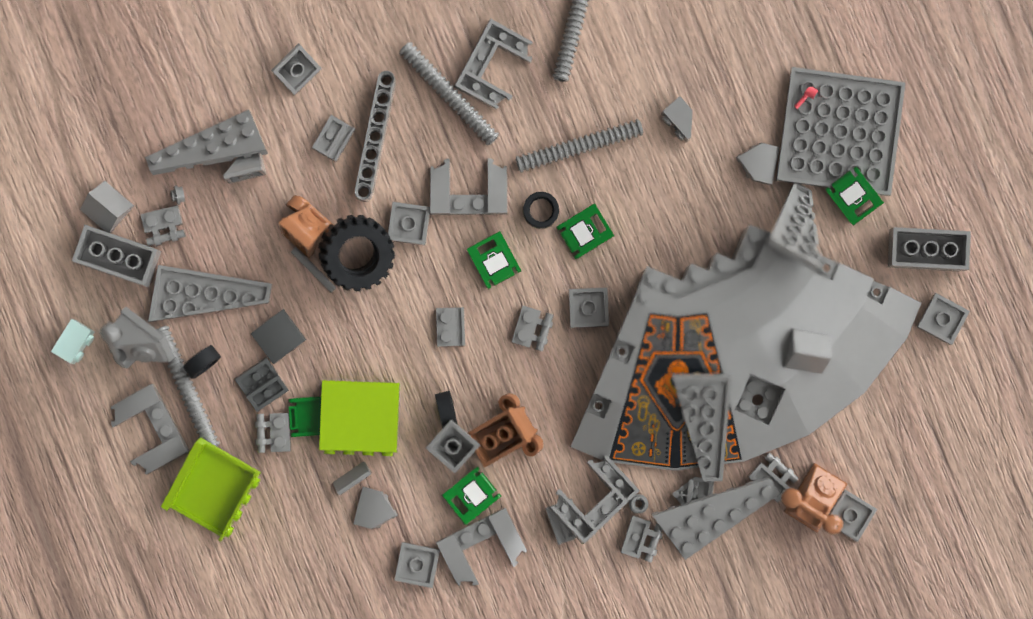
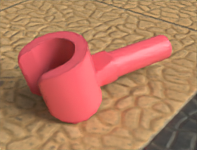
M808 87L794 107L798 109L807 97L814 99L818 90Z

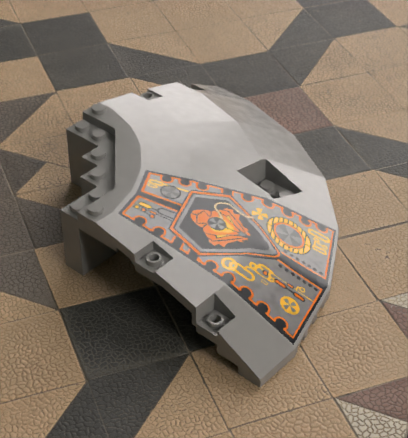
M752 225L747 226L743 230L732 259L716 253L711 257L706 270L690 264L686 268L682 280L647 266L643 271L635 297L570 447L603 461L604 456L607 455L613 463L675 471L699 468L672 374L731 375L724 464L744 462L810 435L866 392L907 339L921 302L891 287L875 282L873 278L823 257L821 254L818 260L822 265V269L817 274L801 263L790 259L781 251L773 249L771 245L767 244L771 232H766ZM824 265H828L830 267V270L828 272H825L823 270ZM874 289L879 290L880 293L878 296H875L873 294ZM792 329L830 336L832 359L822 374L784 367ZM620 348H624L626 350L625 355L619 354L618 351ZM755 394L761 395L763 399L762 403L758 406L752 402V397ZM597 402H600L602 404V408L600 410H597L595 408V404Z

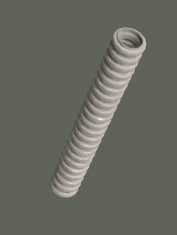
M572 0L573 5L570 6L571 11H569L570 17H567V28L564 29L566 33L563 34L564 40L561 41L563 45L560 46L561 51L558 53L560 56L557 57L558 62L555 64L557 68L554 69L555 74L552 76L558 81H569L568 76L571 74L569 71L572 70L571 64L574 63L572 59L575 58L574 53L577 51L575 47H578V36L581 35V24H584V13L587 12L585 8L588 7L587 2L589 0Z
M412 42L407 43L400 50L399 54L401 56L404 55L403 58L408 60L409 64H412V68H416V72H420V76L425 77L424 80L433 86L432 89H436V93L441 94V98H445L444 101L448 102L450 107H453V111H457L458 116L461 115L462 120H466L465 123L474 129V133H478V137H482V141H486V145L492 144L498 138L499 133H495L494 128L491 129V125L487 124L485 119H482L483 116L478 115L479 112L474 111L473 106L470 107V103L466 102L465 98H462V94H458V90H454V86L449 85L450 82L446 81L444 76H441V72H437V68H433L434 65L432 63L429 64L430 61L426 60L424 55H421V51H417L416 46L413 47Z
M636 119L635 122L630 121L629 124L626 122L623 126L619 124L618 127L613 126V129L607 128L606 131L603 129L600 133L597 131L594 135L590 133V136L584 135V138L579 137L577 140L574 138L571 142L568 140L567 143L562 142L561 145L556 144L555 147L551 145L550 148L545 147V150L539 149L538 152L533 151L532 154L529 152L527 155L522 154V157L516 156V163L519 171L522 173L525 169L529 171V168L535 169V166L540 167L542 164L545 166L548 162L551 164L552 161L557 162L558 159L563 160L564 157L566 159L569 156L574 157V154L580 155V152L586 153L587 150L590 152L593 148L597 150V147L603 148V145L609 146L610 143L613 145L616 141L617 143L620 140L626 141V138L631 139L632 136L635 138L637 135L642 136L643 128L640 120Z
M169 326L156 329L166 337L175 356L170 362L166 361L169 364L167 367L171 369L170 373H173L172 378L176 380L174 383L178 385L177 390H180L179 394L183 396L182 401H185L184 406H187V412H190L189 417L193 419L191 422L195 424L194 428L198 430L196 431L200 435L198 438H203L211 444L219 446L220 442L216 440L218 437L214 435L215 431L211 429L213 426L209 424L210 419H207L208 415L204 413L206 410L202 408L203 403H200L201 399L197 397L198 392H195L196 387H193V381H190L191 377L188 376L183 368L184 360L180 358L182 355L178 353L179 348H176L177 344L173 342L174 337H171L172 332H169Z

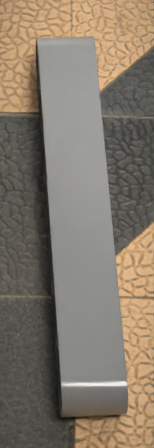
M390 71L381 72L377 79L355 186V195L362 202L369 201L374 193L396 86L395 77ZM386 76L392 78V82L389 85L382 84V79ZM381 95L388 97V101L384 104L378 102V98ZM376 114H383L384 120L376 122L374 120ZM374 132L381 134L380 139L377 141L370 139L371 134ZM375 151L377 156L375 159L369 160L367 159V153ZM366 169L373 171V175L370 178L363 177V172ZM361 188L369 189V194L366 197L359 196Z

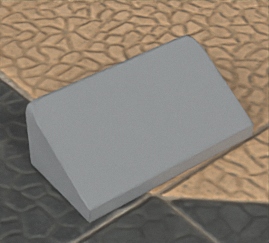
M362 462L334 481L333 485L338 495H342L371 475L372 472L367 464Z

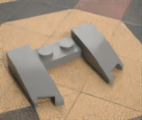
M490 19L457 79L454 88L495 109L499 108L497 103L504 98L509 101L513 96L481 79L497 47L531 63L532 56H527L528 45H532V41Z
M488 158V195H450V159H445V164L436 169L432 166L430 184L431 215L507 214V166H504L502 169L493 164V159Z
M154 384L148 385L111 406V409H115V421H111L112 427L146 411L162 444L130 461L134 466L138 463L145 468V474H149L190 452Z
M607 455L604 456V461L594 463L592 459L587 462L610 492L585 516L560 489L556 492V495L559 496L556 506H551L552 511L581 544H585L640 491Z
M506 507L436 542L458 585H461V581H473V585L479 584L463 550L495 534L498 535L513 567L518 564L515 559L521 551L526 553V547Z

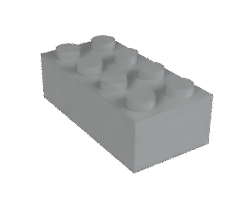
M84 225L72 261L149 287L161 251Z
M893 227L889 229L888 267L967 271L969 270L971 231Z

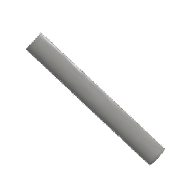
M297 247L291 251L331 293L336 289Z

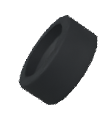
M535 192L525 200L523 214L527 223L532 227L538 229L547 228L557 220L559 204L551 194ZM544 199L551 204L552 215L548 220L537 221L531 216L530 207L534 201Z
M210 345L188 360L183 368L194 379L211 368L221 356Z
M450 391L436 393L435 399L442 429L450 420L457 424Z

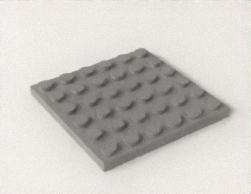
M792 67L776 181L833 188L831 184L849 170L854 177L858 175L853 169L857 166L878 195L891 196L905 82ZM808 87L818 90L814 99L807 97L798 109L794 107Z

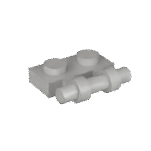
M178 205L140 214L144 232H153V237L146 239L148 246L154 244L158 246L162 245V242L170 240L174 242L178 241L179 238L186 237L184 229L179 231L176 229V226L183 225ZM170 229V233L160 235L159 230Z
M522 306L512 343L530 348L531 342L535 341L537 342L536 350L543 352L544 345H547L548 342L547 335L549 329L553 326L552 319L554 315L546 313L543 320L539 318L540 310ZM537 324L542 325L539 336L534 335Z
M289 413L270 414V421L264 422V414H256L257 422H255V428H257V439H255V443L258 445V453H264L265 445L270 444L271 452L291 451ZM264 427H270V439H265Z
M769 452L765 459L770 464L766 467L760 462L748 477L752 481L769 477L780 492L778 496L773 498L778 503L781 500L783 491L790 488L785 482L789 479L794 484L798 477L791 468H787L780 462L781 459L777 456L774 457ZM774 468L783 474L781 478H778L772 472Z
M632 515L621 553L640 558L642 551L646 553L644 560L652 563L654 555L656 556L658 551L656 550L658 541L663 535L661 533V526L656 523L654 530H650L651 521ZM647 535L652 536L649 547L643 546Z

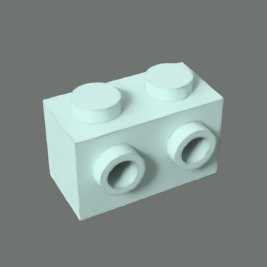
M71 319L51 352L70 364L78 363L84 356L83 350L86 345L89 346L94 340L93 334L95 331L79 321Z

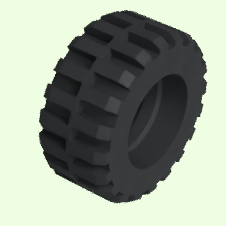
M347 215V219H337L338 223L334 226L331 223L327 227L329 231L323 233V241L319 242L318 247L320 250L318 255L321 266L329 279L338 287L342 286L343 289L348 291L353 289L355 292H361V288H365L367 291L372 289L371 285L376 284L378 286L381 284L380 279L382 277L387 278L389 275L387 271L393 268L394 263L392 259L395 258L394 245L386 230L370 217L365 218L364 215H358L357 217ZM355 237L369 239L374 247L371 260L365 266L358 269L344 267L339 259L342 246L348 240Z

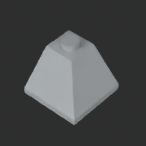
M261 153L252 154V157L244 158V156L238 157L223 175L224 179L228 183H234L267 175Z
M450 420L426 449L456 473L477 450L480 444L454 421Z

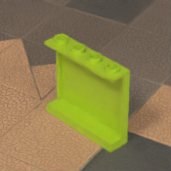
M322 380L319 450H324V454H335V451H343V455H355V451H362V455L374 456V452H382V456H393V453H397L400 383Z
M200 438L191 449L161 507L167 511L172 508L220 536L219 541L221 542L225 537L229 538L234 530L232 525L234 521L238 522L243 513L241 511L243 504L246 506L252 496L249 493L252 488L256 489L261 480L258 477L261 472Z

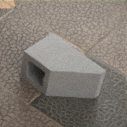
M679 96L662 111V120L668 126L672 125L676 130L674 132L681 141L683 139L686 142L690 140L693 110Z

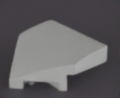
M759 143L753 145L752 148L743 154L738 155L736 159L744 168L747 178L771 185L780 147Z
M694 477L672 494L683 505L689 501L713 494L714 481H703V478Z
M362 487L353 524L369 529L380 528L382 524L398 516L396 510L392 508L387 494L379 490Z

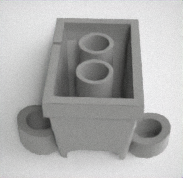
M127 307L120 311L121 315L114 324L107 322L100 330V334L107 343L114 361L123 368H129L135 361L170 362L175 357L166 337Z

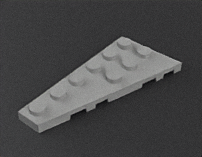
M247 110L145 157L152 175L173 172L181 167L189 169L194 168V165L203 164V166L232 161L235 157L244 156V158L252 157V154L261 153V155H265L268 152L250 110Z
M794 183L791 186L767 244L818 274L822 269V265L818 260L820 252L817 251L819 242L816 224L813 222L815 213L812 212V191L799 183Z
M158 265L148 322L266 304L270 301L272 284Z
M672 374L703 481H723L732 377L730 374Z
M765 477L746 483V485L741 487H733L725 492L714 493L677 507L673 506L661 512H654L652 516L686 560L778 496L780 492L770 478Z

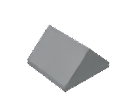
M298 43L271 71L295 95L322 68Z
M104 181L88 193L80 210L104 231L111 233L134 205Z
M792 329L784 367L822 374L832 359L830 336Z

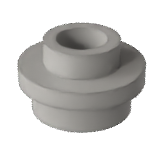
M174 186V190H171L172 201H176L177 205L180 202H185L183 188Z
M636 494L629 500V507L634 513H643L648 508V500L645 496ZM637 500H641V507L635 506Z

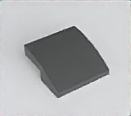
M284 309L251 333L273 364L280 361L289 352L307 340Z
M267 357L235 378V381L257 412L289 391Z

